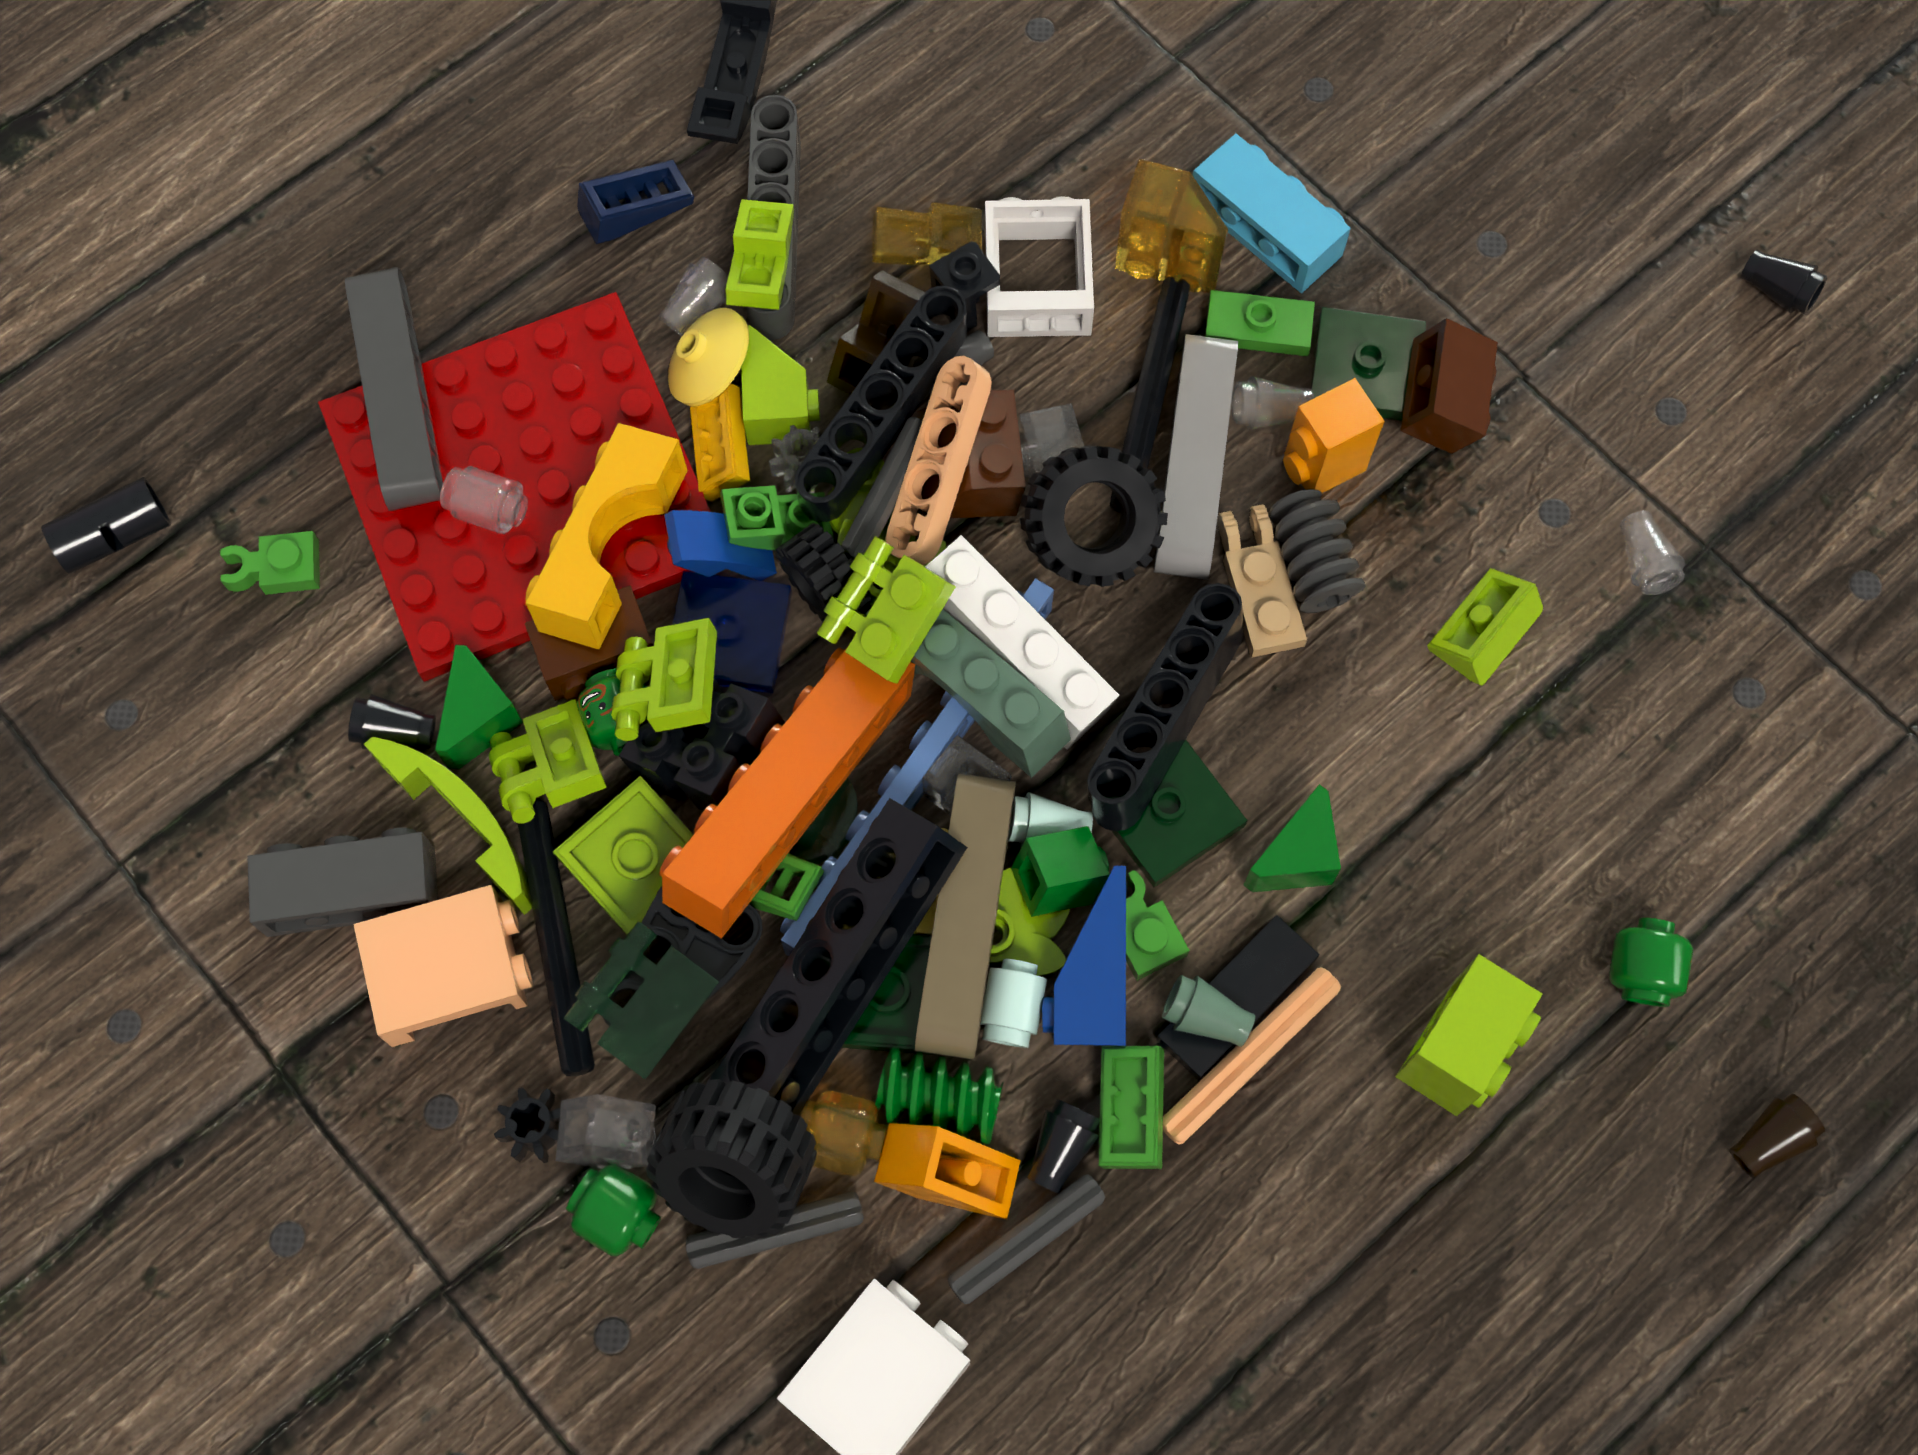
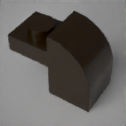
M883 270L873 276L859 323L839 337L827 383L851 395L925 292ZM913 356L903 359L900 363L907 366ZM879 399L874 400L870 405L872 406V405L875 404Z

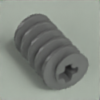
M1314 489L1300 490L1289 494L1277 501L1269 511L1270 519L1277 525L1275 535L1279 543L1283 544L1281 554L1285 562L1289 563L1287 574L1290 580L1296 583L1293 593L1296 599L1302 603L1299 611L1303 613H1318L1340 606L1366 587L1362 578H1346L1358 570L1359 563L1354 558L1340 559V557L1351 551L1353 545L1349 539H1334L1347 528L1343 519H1329L1339 512V503L1337 500L1332 499L1321 500L1322 493Z

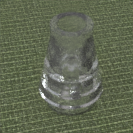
M701 257L696 264L689 263L669 302L659 314L660 319L675 333L682 336L698 318L716 309L726 301L725 289L728 275L705 257Z
M1251 376L1247 381H1238L1234 386L1232 394L1233 420L1236 424H1245L1249 430L1292 422L1295 420L1298 406L1314 399V393L1311 388H1298Z
M1639 511L1624 518L1620 523V528L1624 535L1632 584L1640 587L1641 591L1646 595L1665 593L1678 586L1685 577L1683 572L1685 560L1655 523L1652 514L1649 511Z

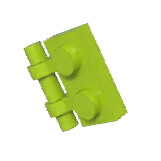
M874 536L864 555L858 552L851 563L850 568L854 571L838 598L832 596L823 611L827 616L816 633L827 641L836 644L848 626L856 634L845 652L886 680L897 684L956 586L906 555L902 556L892 573L884 568L883 565L894 547ZM874 582L883 589L869 613L865 616L857 608Z
M709 618L656 628L654 646L647 647V641L641 637H630L625 641L624 653L618 656L616 676L621 680L620 692L613 698L611 716L616 721L615 735L618 739L632 741L638 738L639 724L645 721L646 716L655 732L710 722L717 630ZM651 675L650 687L643 688L644 683L649 680Z
M575 699L523 718L526 734L512 739L509 733L498 732L490 739L492 750L489 753V761L492 772L497 777H500L502 782L498 789L501 803L507 811H510L513 821L518 824L527 823L534 818L533 804L536 797L546 794L552 808L607 788L594 748L582 723ZM536 761L537 767L522 772L527 763Z

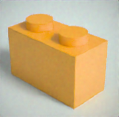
M1356 378L1298 406L1283 462L1290 479L1297 485L1302 484L1305 490L1314 489L1324 493L1365 472L1385 421Z

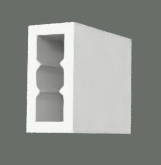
M873 1279L777 1399L840 1455H899L970 1365V1359L962 1353L967 1347L968 1342L942 1320H939L934 1328L927 1324L915 1313V1310L921 1303L895 1280H892L885 1288L876 1279Z

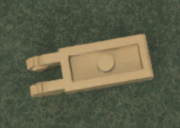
M1263 504L1251 506L1250 525L1254 531L1256 546L1241 549L1238 524L1231 511L1219 513L1217 518L1225 551L1223 562L1230 587L1239 593L1242 600L1243 631L1251 658L1305 647L1307 641L1278 541L1274 542L1271 520L1267 508Z

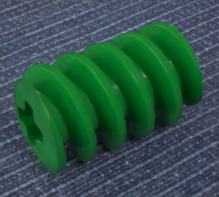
M893 1046L886 1057L882 1070L874 1116L883 1104L885 1105L888 1123H897L905 1109L908 1110L909 1121L912 1125H922L928 1115L932 1116L933 1126L943 1129L948 1127L951 1120H955L957 1134L965 1138L968 1137L973 1127L978 1125L981 1143L989 1145L994 1132L1004 1081L1000 1087L995 1086L993 1069L991 1067H985L976 1082L972 1081L969 1063L964 1061L953 1077L948 1076L946 1058L941 1056L930 1072L925 1071L923 1053L916 1051L907 1067L902 1066L899 1047Z

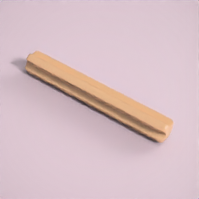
M1317 968L1251 1031L1242 1047L1236 1046L1163 1116L1164 1133L1178 1145L1183 1144L1338 994L1341 989L1338 980L1325 968Z

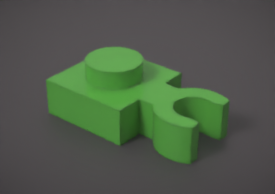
M313 531L259 536V551L249 552L246 548L238 545L227 546L220 550V555L227 564L242 563V567L238 572L221 575V582L229 591L239 592L247 590L256 581H259V587L265 595L320 589L319 539Z
M1133 870L1127 875V881L1133 890V894L1126 898V962L1136 981L1187 957L1190 950L1164 902L1159 901L1147 907L1143 900L1146 890L1145 882L1141 875Z

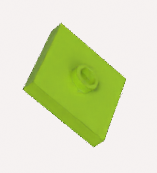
M639 776L553 851V854L628 938H631L637 932L657 892L662 886V877L659 875L666 856L678 845L683 848L693 834L649 784Z

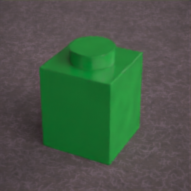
M1089 826L1026 838L1011 867L1031 917L1093 904L1110 875L1106 853L1100 846H1097Z

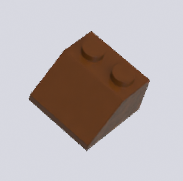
M1014 390L990 391L950 518L1017 516L1026 484ZM951 407V408H950V409L955 410L956 412H960V410H958V409H956V408H954V407ZM926 408L915 412L912 417L923 421ZM955 423L945 426L938 438L939 448L947 446L953 440L956 434ZM938 474L929 477L925 481L921 492L922 499L932 497L937 491L940 481ZM918 509L917 513L923 516L927 515L926 512Z

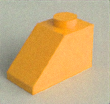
M889 1123L874 1182L918 1199L995 1218L1007 1219L1021 1160L938 1126Z

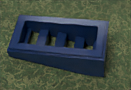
M674 160L579 183L577 207L594 242L600 244L619 238L694 203V195ZM663 182L669 193L662 195L656 184ZM644 190L647 199L642 200L638 192ZM625 199L627 204L621 205L619 201Z

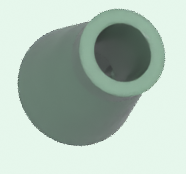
M1180 975L1167 997L1162 1018L1173 1023V1030L1227 1041L1242 1047L1253 1028L1255 1014L1241 1008L1198 975L1193 979Z

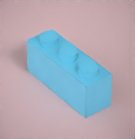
M1235 133L1193 170L1189 200L1298 292L1303 293L1343 256L1351 229L1345 223L1343 217L1335 209L1325 207L1307 192L1301 181L1293 176L1286 175L1269 161L1261 148L1256 145H1250L1238 134Z

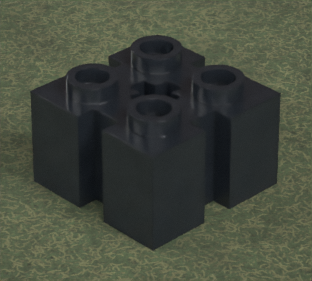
M714 678L711 719L709 723L655 732L648 720L645 719L643 723L639 724L638 738L627 741L619 757L637 778L641 776L652 789L677 800H680L685 793L698 809L704 811L710 804L718 806L727 795L729 783L737 769L744 763L751 765L761 753L762 743L770 729L775 724L783 726L785 721L769 698L732 683L725 693Z

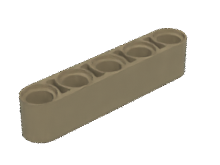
M958 774L948 834L968 848L938 894L918 1018L915 1051L975 1060L1013 810L1015 781Z

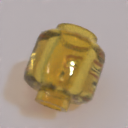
M833 1090L823 1092L816 1102L807 1100L802 1118L808 1124L806 1130L814 1135L816 1141L814 1149L817 1151L813 1167L848 1176H857L863 1172L869 1159L880 1160L888 1126L878 1123L879 1110L874 1101Z

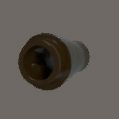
M1791 1093L1783 1100L1774 1098L1742 1139L1729 1149V1152L1737 1164L1750 1177L1756 1178L1763 1171L1818 1146L1816 1138L1825 1132V1127L1815 1112L1800 1097Z

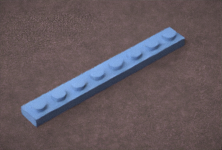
M1035 578L1025 593L1019 590L1017 592L1046 619L1052 611L1054 589ZM945 691L940 702L944 709L932 724L926 720L915 733L909 746L913 753L902 768L894 765L882 780L878 789V794L882 797L870 813L865 810L861 811L852 822L845 837L850 842L838 859L830 856L821 866L824 873L816 885V891L808 900L798 920L784 919L780 932L785 934L781 942L787 956L790 955L807 924L817 913L836 883L840 872L852 858L868 833L872 822L878 817L889 798L912 811L974 723L973 717L947 691Z

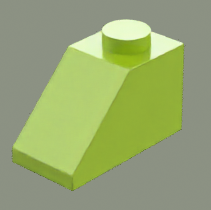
M747 325L749 345L741 366L743 423L748 445L812 442L811 421H820L819 390L808 389L806 369L751 325Z

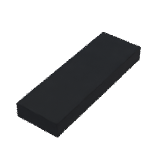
M1276 915L1209 984L1244 1010L1255 1014V1024L1317 960L1320 954ZM1172 1022L1156 1039L1198 1081L1234 1045L1227 1041L1173 1030Z

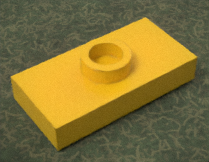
M732 383L712 401L700 406H690L698 490L703 492L705 499L711 502L720 498L721 489L738 488L750 481L740 387Z

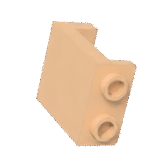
M492 885L354 924L377 1035L391 1047L415 1041L413 1031L505 1004H512L515 1009L528 1006L524 989L533 987L532 976L524 953L516 955L511 936L520 933L517 914L511 899L503 901Z

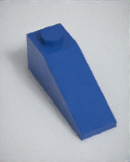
M1126 866L1113 867L1054 983V997H1043L1042 1029L1043 1033H1054V1045L1126 1046Z

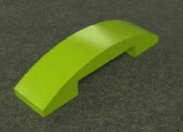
M371 737L365 742L364 746L375 760L413 800L429 786H432L481 836L490 848L475 861L508 899H511L512 903L524 915L532 909V902L527 877L518 854L501 826L474 791L442 764L408 746L376 737Z

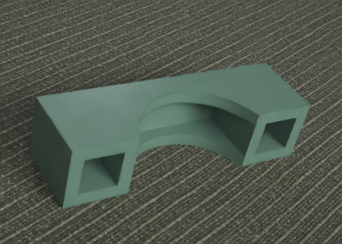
M942 609L911 660L912 663L916 664L914 677L917 674H922L946 690L973 717L990 742L1032 778L1071 740L1064 710Z

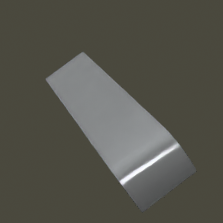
M1185 334L1164 488L1166 501L1162 503L1161 511L1168 513L1167 525H1160L1158 535L1164 537L1161 547L1156 549L1154 573L1205 580L1209 578L1238 352L1237 340Z

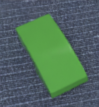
M775 485L721 489L720 497L730 544L756 549L776 550L811 523L820 525L824 532L827 531L833 537L829 522L811 520L803 513L797 494L777 495ZM825 492L809 493L815 497L825 496Z

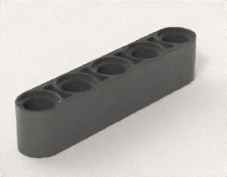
M775 94L759 99L751 112L747 200L794 205L790 250L780 309L746 307L749 325L768 340H776L786 336L793 328L795 321L801 154L796 106L785 96ZM779 171V173L771 174L770 172Z
M399 267L345 278V289L376 469L385 504L389 511L444 500L445 491L409 295L402 272Z

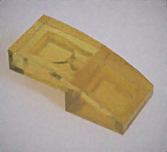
M934 202L931 203L928 213L877 207L873 216L872 262L930 265L971 241L976 242L982 250V209Z

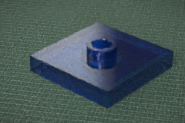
M683 571L672 625L709 618L717 630L714 678L718 684L723 687H729L732 683L747 690L774 693L791 603L792 588L791 585L718 575L707 577L695 572Z

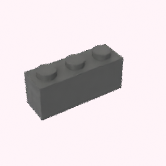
M411 828L388 829L382 832V837L360 840L355 836H334L326 839L324 845L306 848L291 843L272 845L267 848V853L247 856L250 923L265 936L272 937L351 926L359 922L438 900L435 848L422 832H417Z

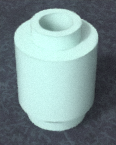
M1003 959L1002 968H990L980 1022L981 1025H985L983 1040L1008 1046L1029 1048L1031 1035H1037L1043 997L1047 984L1046 978L1036 975L1038 965L1020 960Z

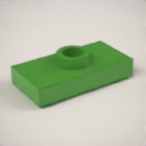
M1211 290L1205 336L1237 340L1239 349L1308 356L1311 348L1315 302Z
M1102 1046L1099 1166L1103 1169H1162L1164 1049L1161 1046Z

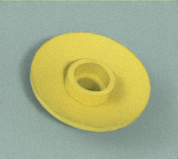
M730 308L711 310L698 318L682 335L672 354L668 369L669 389L676 400L687 406H700L718 397L732 383L744 362L749 345L748 326L745 319L739 313Z

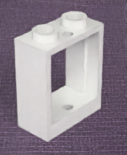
M1061 196L1051 200H1021L1015 197H1008L999 201H985V253L999 274V240L1075 239L1077 289L1000 292V285L986 293L987 337L1091 336L1094 296L1089 199H1073Z

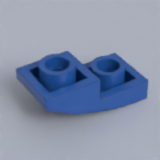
M672 510L664 515L668 533L667 545L672 556L673 565L707 577L728 569L758 581H762L777 573L772 550L749 548L729 543L724 513Z

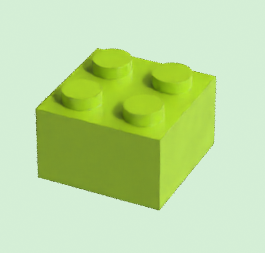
M1478 954L1452 983L1397 1073L1396 1078L1455 1116H1458L1471 1104L1480 1108L1488 1096L1493 1097L1497 1093L1511 1070V1066L1503 1062L1504 1058L1509 1059L1518 1045L1523 1047L1536 1029L1541 1016L1534 1013L1533 1009L1541 998L1542 993Z

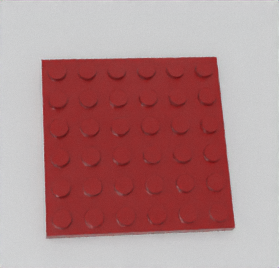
M616 292L421 364L443 479L444 500L389 511L379 484L363 387L359 386L318 402L412 658L423 682L451 671L455 645L467 646L479 661L530 641L525 626L526 622L533 620L526 605L528 585L534 576L541 574L549 558L550 545L555 533L558 530L564 529L573 512V501L576 492L582 485H587L595 469L598 450L604 442H609L618 423L679 439ZM679 439L688 471L668 512L672 510L711 512L703 492L698 490V480ZM665 514L645 516L627 523L611 536L602 551L600 565L611 574L616 589L619 590L631 585L635 599L700 575L673 565L672 556L667 545L668 533Z

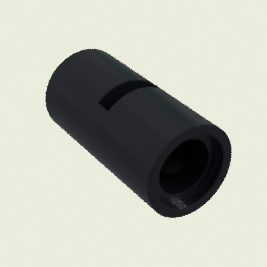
M142 477L42 525L41 529L60 565L68 574H72L171 526V522L155 491L146 478Z

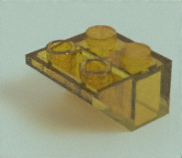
M1142 159L1138 160L1121 212L1115 269L1126 271L1129 275L1139 279L1153 278L1164 281L1168 277H1174V281L1177 283L1180 279H1184L1190 284L1189 292L1202 291L1210 293L1211 290H1216L1228 228L1191 172Z

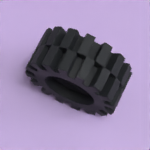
M811 523L776 549V556L781 562L782 570L789 575L788 580L791 585L799 591L798 595L803 601L806 600L810 610L815 615L818 614L823 622L827 616L823 610L832 596L838 598L854 571L850 568L853 561L851 558L848 560L844 554L845 550L839 543H834L832 535L827 531L824 532L820 525ZM869 590L857 608L859 612L872 603Z

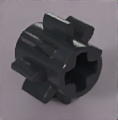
M523 1087L518 1088V1101L513 1103L510 1108L504 1105H499L497 1108L505 1117V1128L495 1132V1138L500 1142L516 1141L511 1149V1157L518 1162H521L526 1157L527 1152L531 1151L535 1152V1155L543 1163H547L549 1159L547 1150L556 1143L560 1145H568L569 1140L561 1133L560 1123L568 1121L572 1117L571 1113L566 1108L550 1110L555 1102V1094L547 1088L541 1093L539 1099L532 1098ZM527 1118L530 1120L540 1118L545 1125L540 1133L532 1130L527 1133L522 1128L523 1122Z

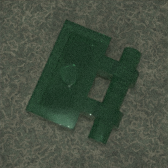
M637 921L624 940L618 937L607 952L611 954L610 958L590 984L584 980L577 989L574 996L578 999L563 1018L583 1032L597 1013L601 1015L611 1025L597 1044L646 1080L718 985L719 981L672 946L658 964H654L643 953L657 935ZM632 970L645 981L626 1006L621 1008L609 997L628 972Z

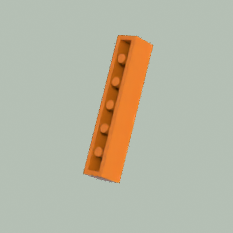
M836 649L825 666L821 680L815 687L811 685L806 686L799 694L793 706V714L783 726L775 724L767 733L758 757L751 765L744 763L737 769L729 783L727 795L718 806L710 804L702 812L695 825L694 835L683 848L678 845L666 856L659 875L662 877L663 904L722 939L911 697L916 664L910 662L896 684L886 680L845 652L846 649Z

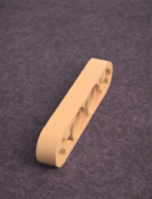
M956 356L948 360L941 367L936 377L886 533V542L894 547L891 554L899 559L906 555L925 565L937 555L941 547L991 391L992 381L990 374L984 367L969 357ZM960 382H962V383L968 382L967 386H966V385H961V386H959ZM951 407H954V408L960 410V412H956L955 410L950 409V408H951ZM955 423L956 434L953 440L947 446L939 448L938 438L945 426ZM938 474L940 481L937 491L932 497L922 499L921 492L925 481L929 477ZM918 509L926 512L927 515L923 516L917 513ZM919 535L916 542L911 541L908 543L911 536Z

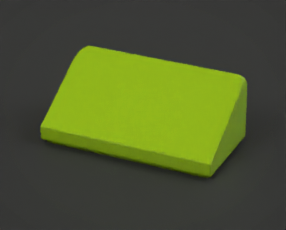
M1490 568L1427 645L1429 651L1470 681L1481 686L1484 685L1542 613L1543 604L1536 584Z

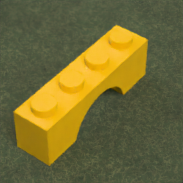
M618 423L609 442H604L600 446L596 456L595 469L587 485H582L576 492L573 501V512L564 529L558 530L555 533L550 545L549 558L541 574L534 576L528 585L526 605L538 632L600 649L622 605L611 574L600 565L602 551L611 536L627 523L645 516L667 514L688 471L679 439Z

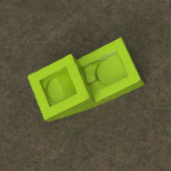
M741 199L733 233L734 254L725 289L727 305L780 309L792 234L793 204Z

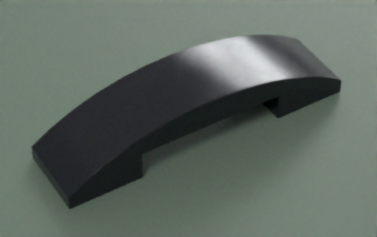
M720 0L722 17L704 87H698L687 127L688 136L738 144L750 118L762 78L777 0Z

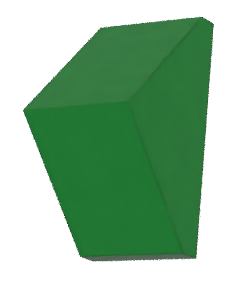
M455 645L435 751L448 769L459 770L491 747L490 739L494 734L498 732L510 733L523 723L513 703L470 649L464 645Z
M1320 784L1250 869L1243 886L1251 892L1326 886L1334 883L1341 870L1328 790Z

